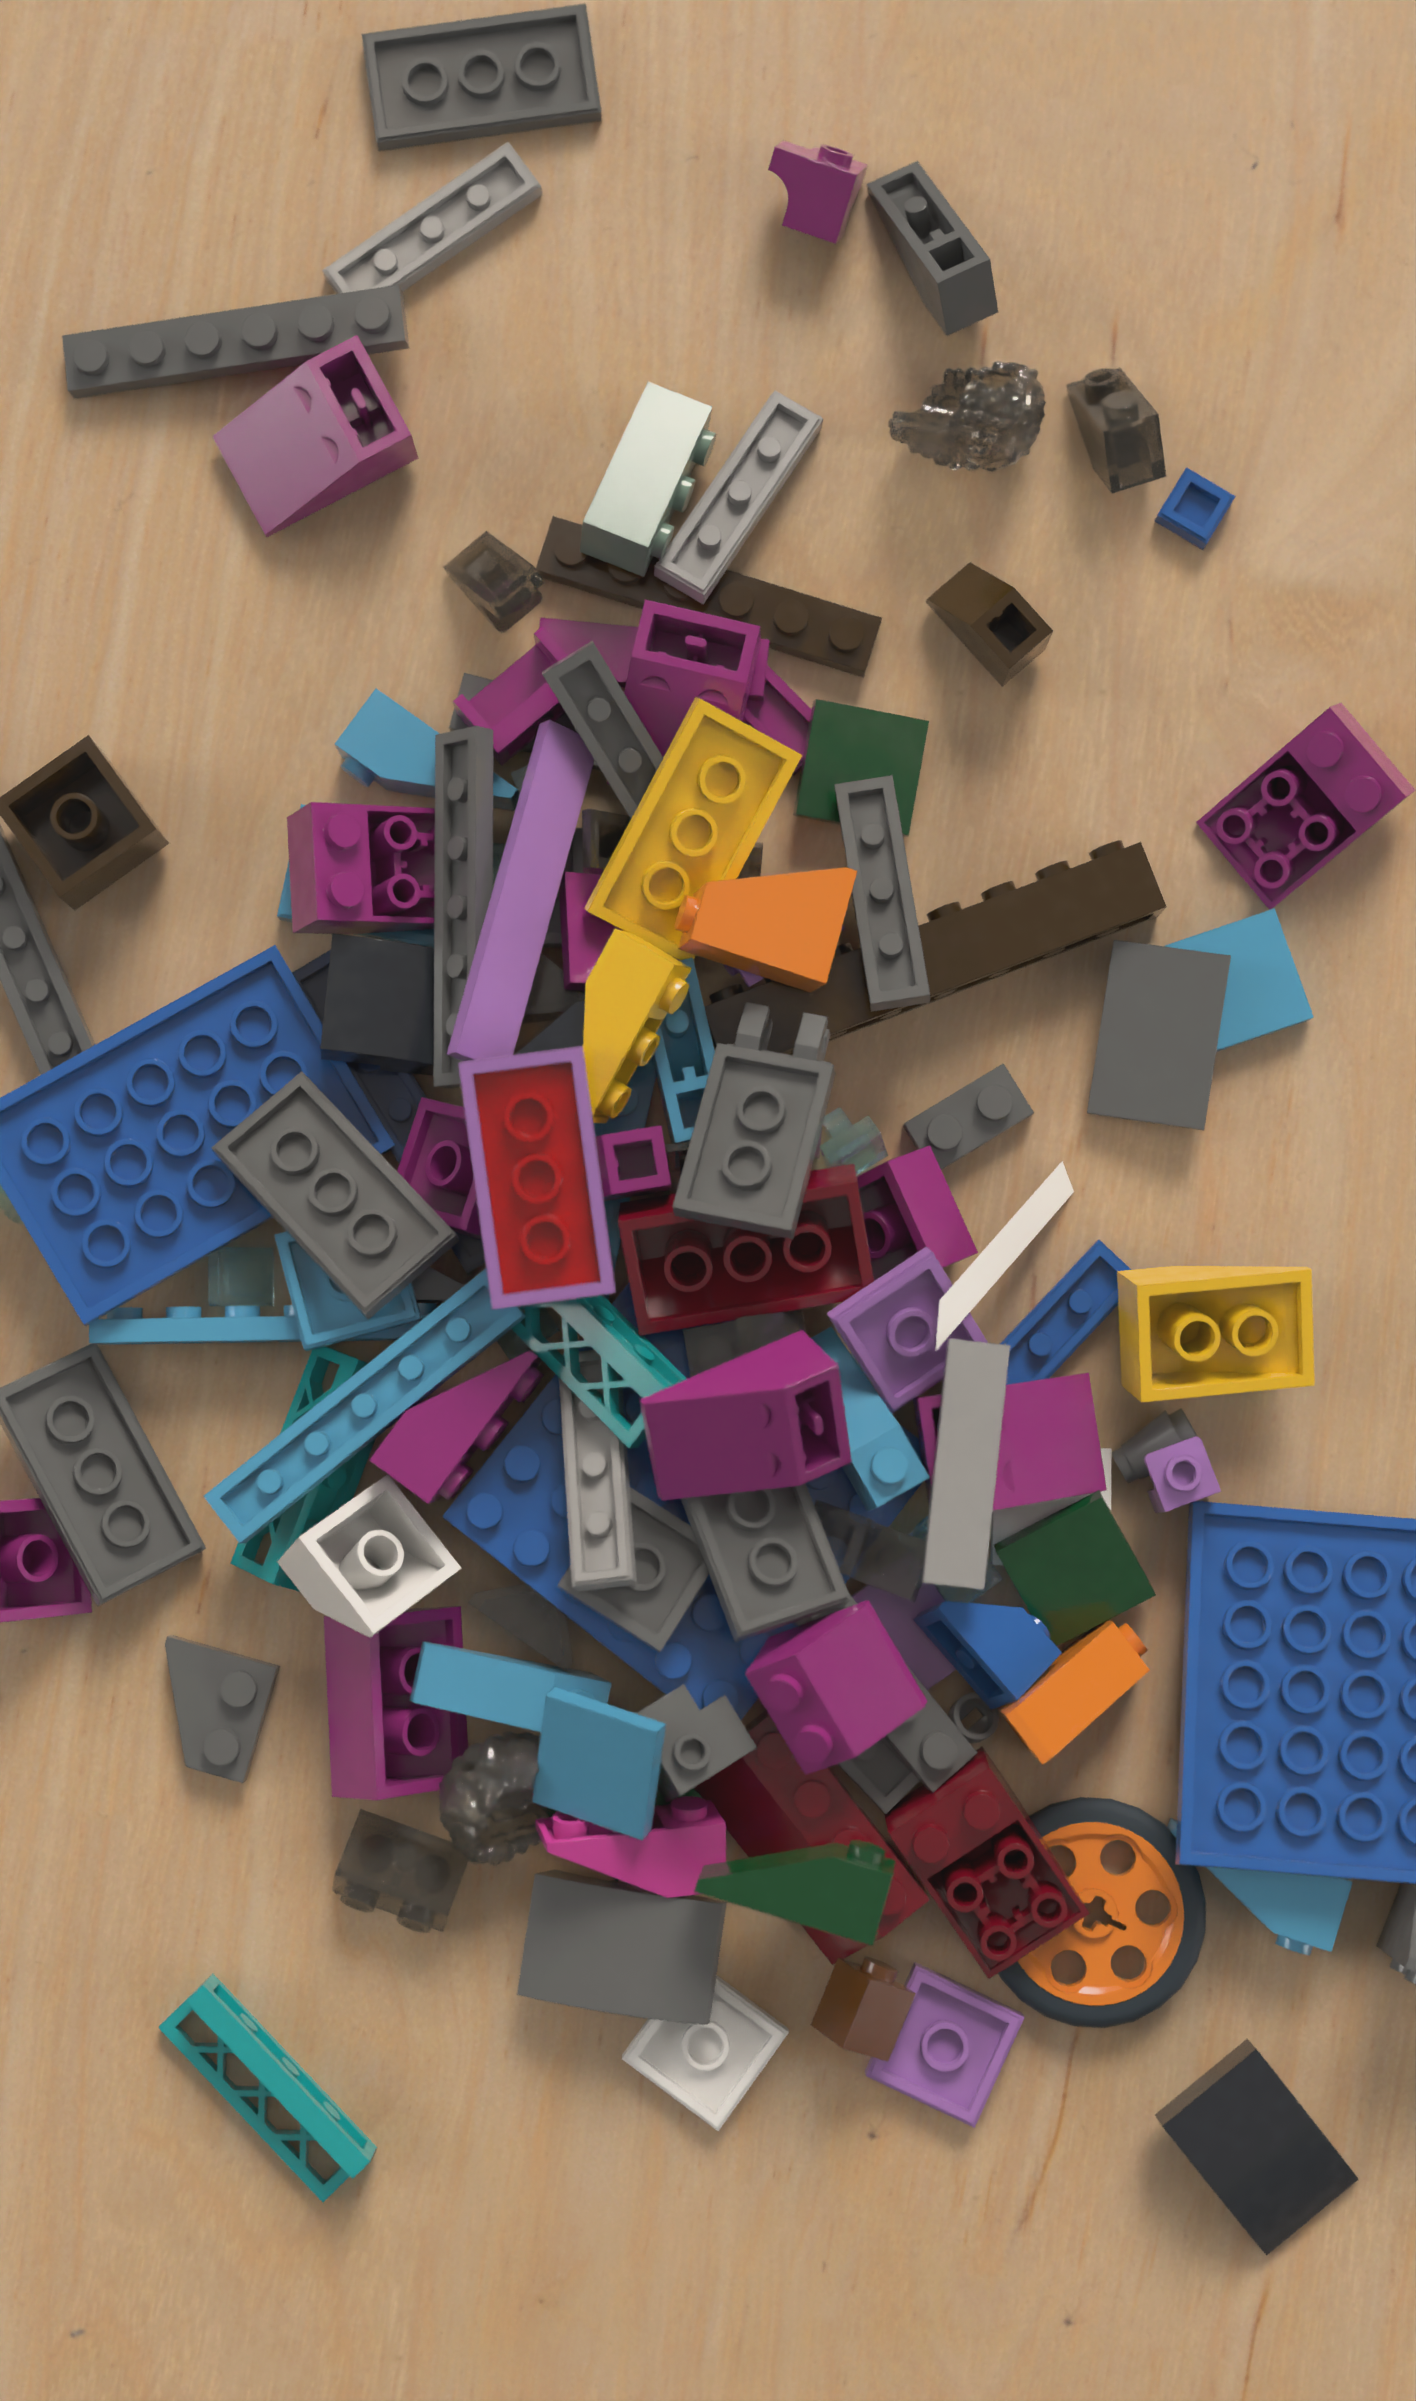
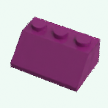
M461 1606L408 1609L372 1637H368L328 1616H324L332 1797L383 1800L470 1785L467 1715L410 1701L423 1641L463 1649Z

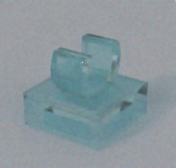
M838 1107L824 1117L823 1126L826 1128L825 1134L829 1140L820 1145L819 1149L827 1168L854 1164L857 1176L888 1156L881 1132L869 1115L852 1125L844 1111Z

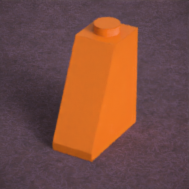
M843 867L706 882L693 894V897L686 895L680 905L675 922V930L682 931L683 933L678 949L811 993L827 983L857 870Z
M1107 1620L1090 1629L1061 1651V1655L1017 1701L997 1707V1709L1028 1751L1044 1765L1150 1671L1140 1658L1148 1650L1126 1622L1118 1628L1114 1622Z

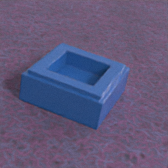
M1186 467L1154 522L1204 550L1236 496Z

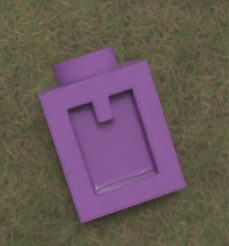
M1199 1437L1186 1439L1144 1456V1462L1154 1486L1147 1493L1155 1513L1167 1512L1221 1492L1205 1447Z

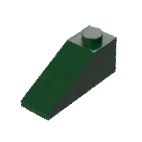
M851 1840L849 1846L832 1843L704 1865L694 1892L873 1946L893 1877L895 1860L884 1857L886 1851L869 1842Z

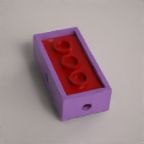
M576 1046L458 1063L492 1309L615 1293V1278L584 1047Z

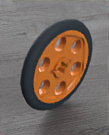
M1080 1797L1052 1803L1029 1815L1048 1847L1063 1845L1072 1851L1075 1857V1865L1067 1877L1082 1901L1090 1904L1095 1896L1102 1897L1101 1907L1109 1914L1111 1919L1124 1924L1125 1927L1120 1928L1108 1921L1103 1923L1095 1920L1091 1927L1087 1928L1082 1925L1084 1922V1918H1082L998 1973L1000 1978L1022 2002L1045 2017L1076 2027H1112L1134 2022L1159 2009L1183 1986L1197 1963L1206 1931V1900L1196 1866L1175 1865L1176 1837L1170 1832L1168 1827L1142 1809L1117 1800ZM1113 1840L1127 1842L1134 1852L1132 1866L1122 1874L1109 1873L1101 1865V1850L1107 1843ZM1150 1890L1160 1891L1165 1894L1169 1902V1912L1166 1918L1156 1924H1146L1137 1917L1135 1910L1139 1896ZM1132 1945L1142 1951L1145 1957V1965L1143 1971L1137 1977L1122 1979L1113 1973L1111 1958L1118 1948ZM1066 1950L1077 1952L1085 1961L1083 1976L1072 1984L1060 1983L1053 1977L1051 1972V1964L1054 1957Z

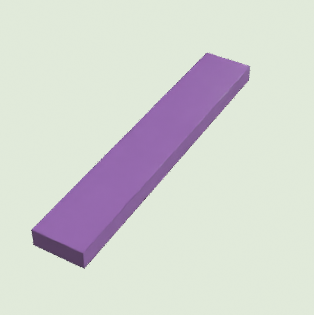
M552 720L539 724L448 1047L447 1055L462 1061L513 1055L593 767L594 758L579 733Z

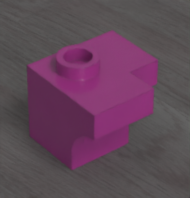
M784 140L776 145L768 170L778 175L787 189L788 205L782 226L836 244L844 236L868 164L853 160V154L829 145H820V148L813 147L811 150Z

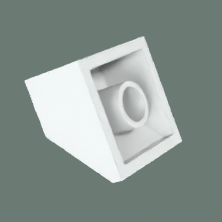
M388 1474L298 1537L277 1561L314 1610L368 1637H372L461 1569L460 1565Z

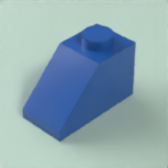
M944 1601L921 1611L913 1619L991 1710L1017 1701L1062 1653L1051 1641L1047 1627L1038 1618L1028 1614L1023 1607Z

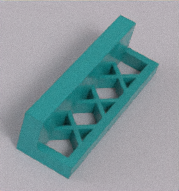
M603 1295L518 1306L521 1310H525L526 1317L515 1325L512 1330L629 1449L638 1448L646 1438L643 1415L641 1413L634 1424L631 1425L620 1414L618 1387H632L644 1398L682 1382L687 1378L643 1335L639 1336V1331ZM552 1307L562 1317L563 1342L550 1343L541 1334L539 1308ZM578 1334H579L584 1340L578 1341ZM592 1347L601 1356L603 1382L589 1383L580 1374L578 1348ZM557 1349H564V1356ZM617 1373L624 1379V1381L617 1380ZM596 1389H603L604 1397Z
M327 1346L313 1349L280 1434L369 1362ZM330 1361L339 1364L331 1389L323 1393L322 1381ZM375 1439L245 1544L238 1542L230 1564L273 1585L299 1591L277 1561L298 1537L353 1499ZM270 1532L272 1543L263 1564L255 1560V1556L263 1536Z
M214 1974L210 1975L158 2027L322 2202L349 2177L353 2179L370 2163L377 2146ZM194 2010L218 2036V2043L195 2042L180 2027L179 2023ZM206 2053H217V2065ZM227 2053H234L259 2079V2086H236L227 2077ZM247 2097H259L258 2108ZM268 2097H275L300 2123V2130L275 2128L267 2119ZM289 2141H300V2153ZM309 2141H317L340 2166L326 2181L308 2163Z

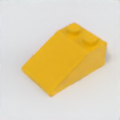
M1168 1266L1117 1271L1121 1386L1141 1403L1315 1386L1311 1268Z

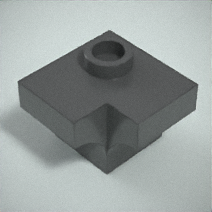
M683 1684L636 1713L666 1724L657 1788L666 1802L681 1796L757 1748L726 1695L699 1710L686 1686Z

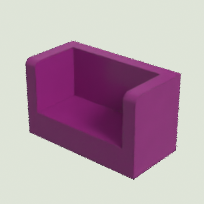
M543 626L534 633L536 645L468 701L461 694L453 700L457 715L468 727L480 726L493 730V757L501 766L536 738L540 723L547 720L555 722L566 713L544 678L542 671L562 660L568 654Z

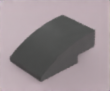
M559 1870L536 1873L517 1995L613 2014L707 2025L710 2023L727 1902L696 1895L666 1898L622 1880L618 1882L615 1880L606 1881Z

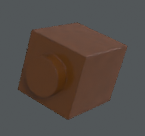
M865 1956L861 1965L838 1958L811 2026L842 2049L888 2062L916 1993L896 1981L895 1978L898 1970L882 1961Z

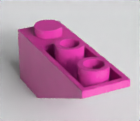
M684 1796L674 1799L671 1804L654 1806L651 1831L643 1840L559 1811L550 1818L535 1819L537 1832L548 1853L666 1898L700 1894L694 1891L703 1866L726 1862V1823L713 1802L700 1797Z

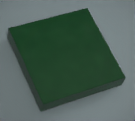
M815 699L812 705L793 816L840 825L834 784L893 775L903 837L909 836L929 721Z
M1100 1490L994 1544L999 1559L1030 1614L1038 1618L1047 1627L1050 1639L1056 1646L1156 1596L1149 1579Z

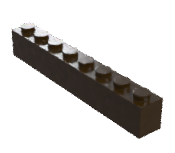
M1117 840L1089 853L1091 861L1070 868L1068 861H1061L1036 872V882L1017 889L1013 881L1005 882L982 892L983 902L964 909L961 908L959 902H953L927 913L929 922L918 927L930 991V1003L1157 918L1167 906L1142 843L1139 842L1124 848L1122 840ZM844 943L836 947L827 983L811 993L764 978L765 984L744 991L742 984H736L709 996L711 1004L705 1006V1012L713 1045L716 1049L717 1043L735 1045L738 1027L746 1002L769 1006V1018L772 1019L773 1026L767 1051L793 1055L804 1013L827 1017L828 1024L826 1029L830 1030L829 1041L930 1003L871 1012L861 948L853 950L851 943Z

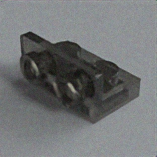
M360 1809L334 1874L332 1891L341 1895L340 1900L342 1903L355 1910L372 1913L375 1908L397 1915V1922L410 1930L420 1933H429L431 1928L444 1931L473 1849Z

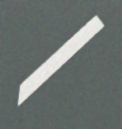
M1063 1161L939 1300L936 1350L1073 1194L1074 1191Z

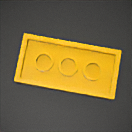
M695 697L584 909L626 932L637 935L679 960L689 958L694 960L696 955L678 949L683 932L675 930V922L684 897L686 895L693 897V894L706 882L737 879L802 755L706 701Z

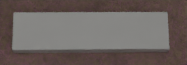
M507 142L323 269L324 277L336 294L399 285L403 292L542 195L541 185L510 143Z
M774 390L667 547L662 560L659 559L655 565L654 576L704 604L821 430L823 418Z
M947 1339L921 1580L923 1583L984 1590L1010 1345Z
M595 1350L579 1352L580 1374L589 1383L603 1382L601 1356ZM617 1373V1380L622 1381V1377ZM559 1378L572 1587L577 1592L636 1585L627 1446ZM618 1387L620 1414L625 1418L623 1387ZM596 1389L604 1397L603 1389Z

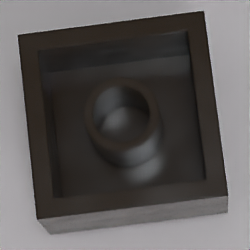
M89 735L0 797V816L58 897L74 910L81 907L169 844L105 753Z

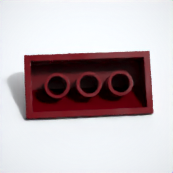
M854 1164L812 1170L810 1172L793 1239L675 1216L672 1207L676 1193L620 1203L618 1225L639 1336L844 1302L874 1282Z
M767 1710L745 1726L757 1748L694 1787L704 1800H711L726 1823V1829L749 1858L832 1843L849 1846L851 1840L865 1841L883 1848L886 1851L884 1857L895 1860V1866L874 1942L882 1939L930 1900L924 1887L832 1769L826 1767L805 1775ZM801 1924L832 1965L836 1963L838 1958L844 1959L869 1946L868 1944Z

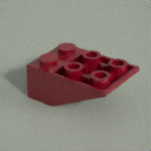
M980 1747L976 1750L977 1754L934 1792L927 1790L922 1785L901 1799L887 1814L884 1813L889 1836L987 1978L990 1979L1090 1913L1017 1796L985 1749Z

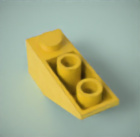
M614 929L586 981L583 1047L594 1123L604 1124L607 1123L609 1117L612 1119L616 1118L627 1104L631 1095V1088L627 1085L638 1065L643 1067L654 1055L660 1042V1036L656 1033L666 1014H673L684 1001L689 990V983L685 980L692 969L637 935Z

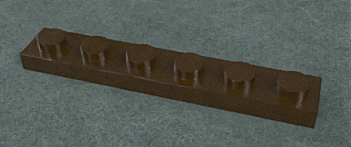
M555 516L552 517L535 569L537 577L643 609L645 600H650L758 625L761 628V639L769 640L770 649L864 678L881 625V617L730 570L725 571L705 603L702 604L654 576L655 565L659 561L658 558L653 557L645 577L580 552L582 525Z

